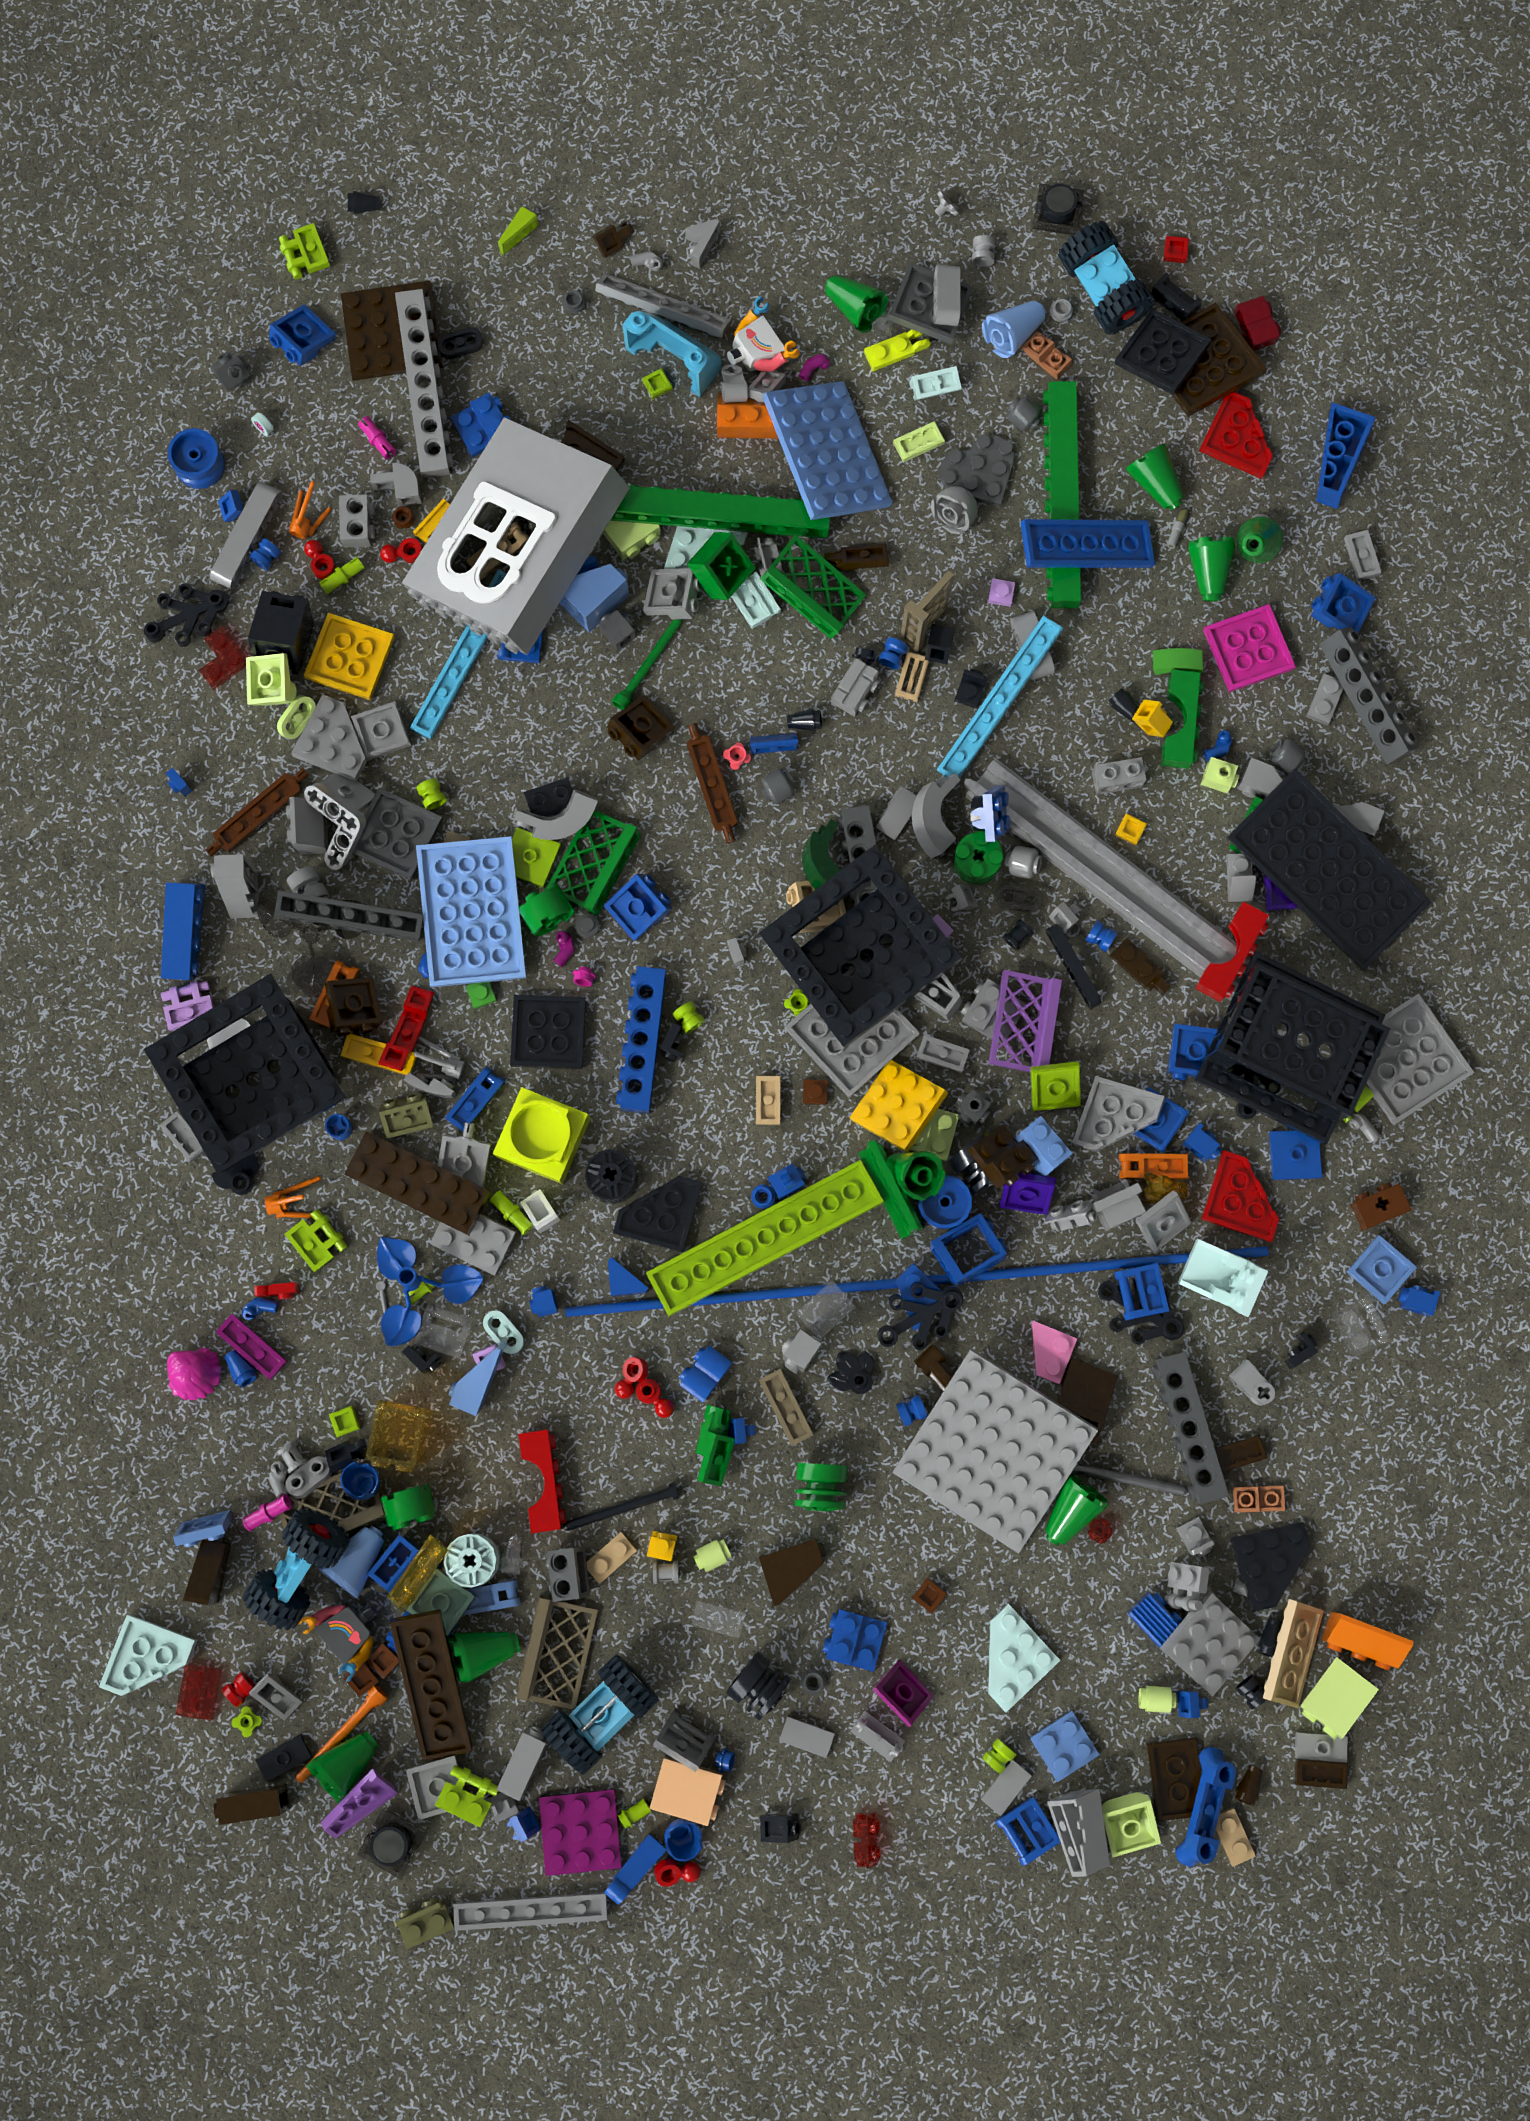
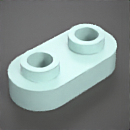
M491 1311L486 1314L483 1319V1327L496 1344L499 1345L501 1342L507 1343L509 1338L514 1337L516 1344L511 1347L507 1343L504 1352L516 1354L521 1351L524 1346V1338L506 1315L500 1311ZM494 1319H499L501 1322L498 1328H493L492 1326Z

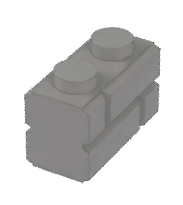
M854 659L833 693L831 704L854 717L858 711L862 713L869 702L866 699L870 692L875 693L881 682L878 680V670L867 666L858 659Z

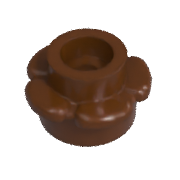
M398 507L392 515L394 525L399 529H408L414 523L415 515L407 507Z

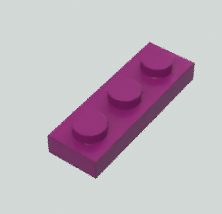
M231 1314L216 1331L221 1338L269 1380H272L288 1362L234 1314Z

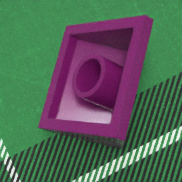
M900 1660L872 1686L873 1691L908 1727L914 1723L934 1697Z

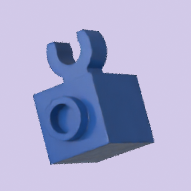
M793 1163L768 1177V1182L779 1201L805 1187L803 1181L806 1180V1176L800 1166L795 1168Z

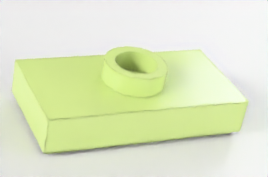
M935 421L893 440V444L903 463L945 443Z

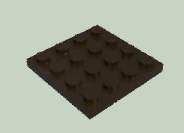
M430 280L340 293L353 381L406 373L396 292L423 289L425 297L429 296L431 311H427L428 319H432L434 325V333H430L431 341L436 342L438 355L434 356L435 364L439 363V368H443L442 356L438 349L439 335ZM413 314L410 319L418 320L421 314ZM417 336L413 341L420 343L424 340V337ZM420 358L416 364L424 365L428 359Z
M1217 303L1180 322L1211 339V345L1175 395H1172L1188 417L1266 374V366Z

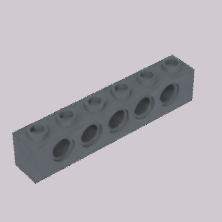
M1352 627L1343 628L1321 642L1319 645L1386 765L1397 763L1420 749L1417 737L1407 726L1404 714L1398 710L1394 703L1392 693L1385 687L1382 675L1372 664L1371 656L1363 648L1358 633ZM1347 650L1350 652V658L1347 657ZM1359 670L1361 672V679L1358 676ZM1370 690L1372 691V694H1373V698H1372V699L1370 698V695H1369ZM1381 710L1384 713V719L1381 717ZM1392 731L1395 732V735H1396L1395 740H1394V738L1392 737Z
M869 805L841 809V817H837V823H839L838 830L843 831L845 839L841 840L842 853L848 856V862L845 863V867L856 859L854 857L856 852H866L876 845ZM859 829L863 835L855 838L851 836L850 831ZM872 880L851 892L849 894L850 899H855L857 905L864 897H868L876 891L877 888ZM887 935L881 939L882 947L887 948L893 944L892 936Z
M279 890L274 919L417 942L420 938L423 914Z
M1186 1352L1154 1360L1155 1365L1152 1366V1372L1155 1380H1160L1162 1387L1159 1390L1160 1399L1163 1404H1167L1169 1413L1166 1414V1419L1169 1427L1175 1430L1176 1437L1173 1438L1176 1451L1181 1452L1184 1460L1180 1462L1184 1476H1188L1191 1485L1188 1486V1492L1191 1500H1196V1504H1204L1229 1497ZM1171 1374H1176L1180 1379V1384L1176 1388L1172 1387L1168 1382ZM1178 1398H1183L1187 1402V1408L1183 1412L1176 1408V1400ZM1187 1421L1191 1422L1194 1426V1432L1190 1436L1186 1435L1183 1431V1425ZM1194 1445L1201 1449V1457L1197 1460L1193 1459L1190 1455V1450ZM1202 1469L1209 1475V1479L1205 1484L1200 1483L1197 1478L1198 1472Z

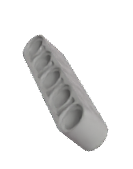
M261 481L257 483L211 570L210 580L232 590L237 586L235 583L236 581L239 582L248 564L246 562L250 561V554L257 548L258 544L256 543L260 542L268 527L267 522L271 521L279 506L277 503H280L282 500L283 492Z

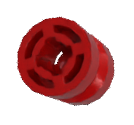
M241 1671L235 1676V1681L232 1684H227L222 1689V1692L234 1706L240 1707L245 1702V1697L250 1695L249 1692L256 1684L246 1673Z

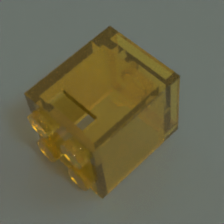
M377 1400L365 1459L372 1460V1466L390 1468V1464L396 1465L395 1470L414 1473L415 1468L421 1469L433 1410ZM388 1447L411 1451L410 1461L386 1457Z

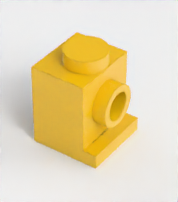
M1143 700L1132 719L1146 734L1164 737L1173 721L1167 716V712L1161 708V702Z
M653 1531L647 1556L672 1561L677 1536Z

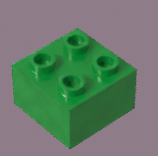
M714 532L687 563L710 599L729 600L756 569L733 533Z

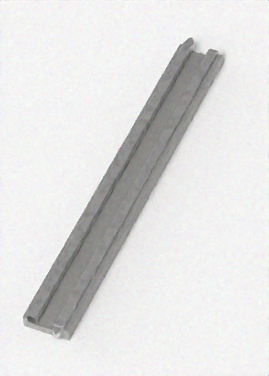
M995 758L989 764L987 770L977 782L965 779L964 785L969 790L966 798L972 801L974 796H982V794L995 785H1005V792H1008L1009 804L1006 806L1007 815L1010 816L1009 831L1031 848L1036 849L1040 855L1200 978L1209 963L1221 964L1230 961L1234 957L1236 952V942L998 759ZM1247 956L1243 963L1248 965L1251 957ZM1243 974L1240 978L1236 976L1232 983L1233 985H1235V989L1233 990L1231 996L1227 998L1230 1001L1237 989V986Z

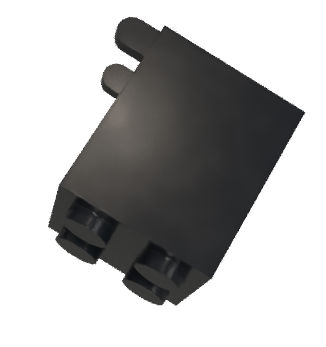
M276 591L261 592L248 635L253 657L285 653L287 654L289 669L292 670L293 674L298 675L304 662L314 626L308 598L299 595H285Z

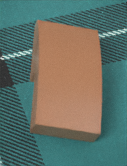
M1038 331L1022 346L1023 351L1057 380L1073 364L1070 357L1055 348L1052 340Z
M1284 1486L1233 1487L1234 1512L1286 1511Z

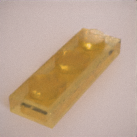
M431 1534L387 1596L392 1604L404 1613L448 1551L444 1544Z

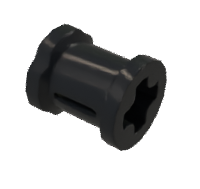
M1020 919L1008 934L1002 936L1004 941L1015 951L1020 949V945L1027 937L1034 935L1033 930Z

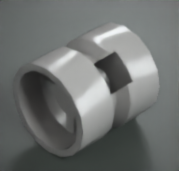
M307 866L295 871L286 880L293 893L327 899L330 896L324 884L318 883L320 877L313 866Z

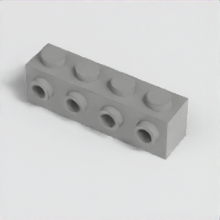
M800 1329L796 1337L790 1336L782 1347L785 1367L795 1374L798 1371L804 1373L819 1351L821 1343Z

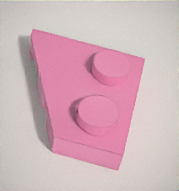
M1033 1321L1031 1326L1036 1375L1059 1385L1077 1338Z

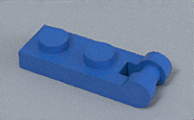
M488 1066L480 1072L445 1117L447 1121L462 1132H464L465 1122L474 1123L492 1098L506 1083L504 1078L494 1075L492 1073L493 1070ZM485 1081L492 1084L488 1090L482 1086Z

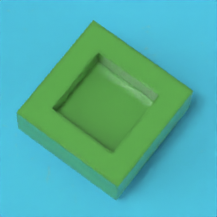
M490 982L473 983L466 986L474 1010L497 1002Z

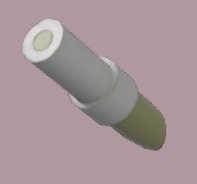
M1188 508L1181 509L1176 521H1174L1167 547L1172 549L1176 547L1180 534H1182L1185 527Z

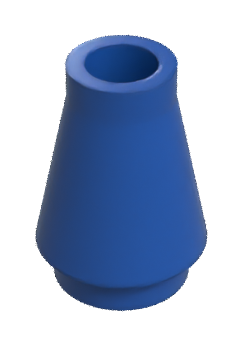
M236 1350L225 1355L224 1359L228 1364L234 1384H238L240 1388H243L255 1381L257 1378L256 1370Z

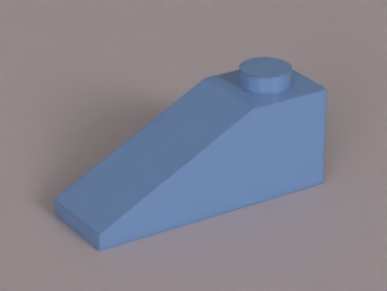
M501 1342L458 1382L452 1384L448 1394L451 1396L450 1406L474 1416L482 1410L507 1343Z

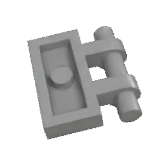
M1171 1562L1167 1587H1172L1173 1593L1164 1597L1167 1605L1174 1609L1183 1608L1189 1612L1200 1611L1203 1604L1199 1597L1200 1593H1207L1210 1568Z

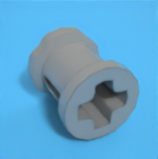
M296 1441L285 1445L276 1452L278 1456H282L288 1466L287 1471L289 1474L308 1462L307 1458L304 1459L297 1449ZM289 1453L292 1454V1456L294 1457V1459H295L296 1461H293V1459H292V1457L290 1456Z
M674 1561L673 1564L653 1562V1584L663 1581H674L675 1584H678V1561Z

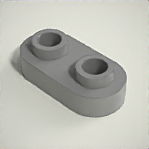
M320 1456L314 1457L292 1473L286 1480L287 1492L292 1497L301 1499L326 1482L332 1475L327 1459ZM321 1465L320 1470L314 1472L315 1467ZM300 1480V1485L294 1487L295 1482Z

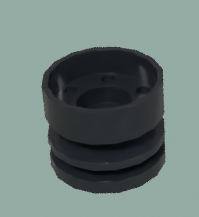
M988 1131L977 1137L948 1161L957 1175L967 1170L970 1172V1175L964 1181L965 1185L974 1180L978 1182L970 1189L973 1195L993 1185L989 1177L967 1151L974 1144L989 1135Z
M608 1149L598 1152L590 1159L585 1170L587 1187L596 1199L605 1204L615 1205L623 1203L633 1195L637 1188L638 1176L636 1168L630 1158L618 1150ZM610 1170L612 1173L617 1172L614 1175V1181H610L609 1178L605 1179L608 1176L607 1172Z
M759 1651L750 1659L726 1691V1694L738 1704L748 1696L751 1699L746 1709L748 1712L758 1704L760 1708L754 1715L758 1720L775 1708L786 1693L787 1686L792 1679L786 1674L780 1682L776 1681L782 1670L777 1668L769 1675L766 1671L771 1661Z

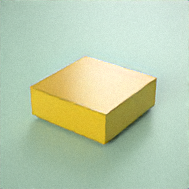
M1126 813L1115 835L1137 845L1147 823Z

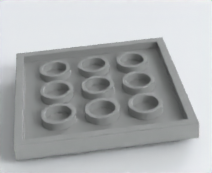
M852 966L843 975L846 977L853 975L855 967ZM812 1004L807 1006L784 1027L848 1098L852 1097L884 1068L888 1062L920 1035L918 1030L898 1009L846 1048L841 1045Z
M1418 993L1385 1015L1382 1024L1391 1029L1366 1082V1086L1371 1090L1374 1099L1392 1125H1395L1472 1075L1474 1071Z

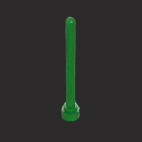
M682 619L672 620L625 690L615 694L611 700L615 707L623 710L631 704V696L681 625Z

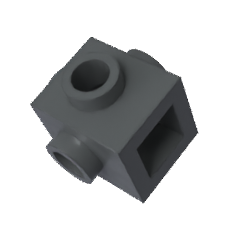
M233 351L221 354L217 358L218 361L209 366L227 391L234 386H241L246 382V378L250 376L246 369L249 367L242 355L237 356Z
M972 1089L969 1094L964 1091L956 1101L959 1105L955 1111L958 1114L957 1117L967 1125L975 1126L978 1121L983 1123L991 1113L988 1110L991 1105L988 1102L989 1097L980 1090L976 1092ZM974 1102L979 1108L976 1110L972 1109L970 1103Z

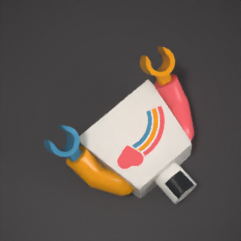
M760 296L754 302L755 309H751L736 329L732 345L733 350L727 353V357L732 365L742 361L749 371L773 372L788 361L787 358H797L800 351L795 349L790 352L796 346V343L788 341L784 347L765 317H759L760 313H766L770 308L769 303H766L763 308H759V304L764 300Z

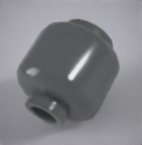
M1018 396L1006 410L1008 412V421L1020 431H1025L1027 428L1033 430L1041 420L1038 417L1041 411L1040 407L1027 396L1022 398Z
M1292 739L1278 740L1269 753L1271 763L1286 774H1289L1294 768L1300 771L1306 763L1304 759L1305 749Z
M776 769L762 778L764 787L760 788L766 801L771 799L773 803L779 804L794 795L793 788L796 785L787 770L784 772L782 769Z

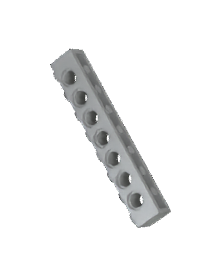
M423 289L396 292L395 296L420 472L423 479L451 475L450 467H454L451 453H447L446 446L450 445L449 432L444 431L443 423L447 422L445 408L441 409L440 400H444L442 386H438L437 378H441L439 363L435 364L434 356L438 355L435 341H431L430 334L434 333L433 320L428 319L427 311H431L429 296L425 297ZM413 314H421L418 320L410 319ZM417 336L424 337V340L420 343L413 341ZM420 358L428 359L424 365L416 364ZM424 380L431 381L430 385L425 388L420 387V383ZM428 402L434 404L430 410L423 409V406ZM429 425L437 426L434 432L426 431ZM433 447L440 448V452L438 454H429V451Z

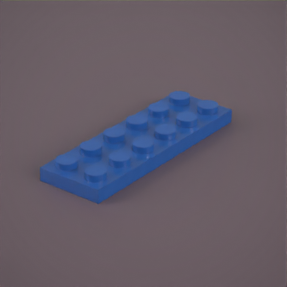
M1024 519L1020 522L1027 568H1151L1155 565L1148 520Z

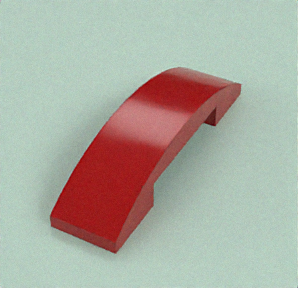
M411 986L403 1004V1012L390 1042L386 1043L378 1062L379 1065L399 1071L404 1069L423 1030L434 992Z

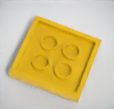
M328 613L304 673V678L371 701L395 636L392 633Z
M891 1060L884 1066L849 1118L901 1150L909 1152L948 1093L945 1089Z

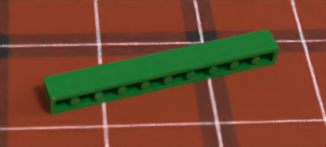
M1049 381L1047 390H1043L1042 403L1047 404V412H1043V426H1047V433H1044L1043 447L1048 450V455H1044V469H1048V477L1044 478V491H1048V499H1045L1044 511L1049 513V519L1079 520L1076 381ZM1046 568V579H1050V587L1046 588V601H1050V607L1079 608L1081 602L1080 568Z
M629 484L630 489L610 520L794 536L796 534L799 537L826 539L829 531L830 517L811 520L803 500L798 498L779 499L775 496L756 497L752 494L732 495L729 492L709 493L705 490L686 491L682 488L662 489L659 486L639 487L636 484Z

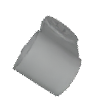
M731 364L723 366L721 369L723 403L747 402V383L744 380L741 367Z
M1246 1359L1228 1376L1229 1380L1232 1383L1235 1382L1237 1384L1236 1387L1256 1405H1266L1275 1398L1273 1386ZM1257 1389H1265L1267 1391L1265 1394L1267 1399L1265 1397L1260 1399L1258 1397L1260 1392Z

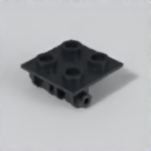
M566 777L525 791L524 795L531 813L543 817H551L561 813L567 807L573 789L569 778Z

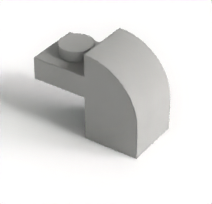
M392 463L393 472L378 471L376 474H370L374 492L395 489V497L399 506L422 504L417 478L414 472L406 465Z

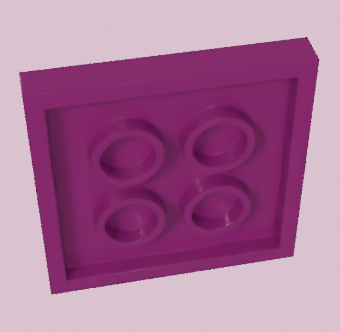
M615 1789L539 1797L545 1876L622 1867Z

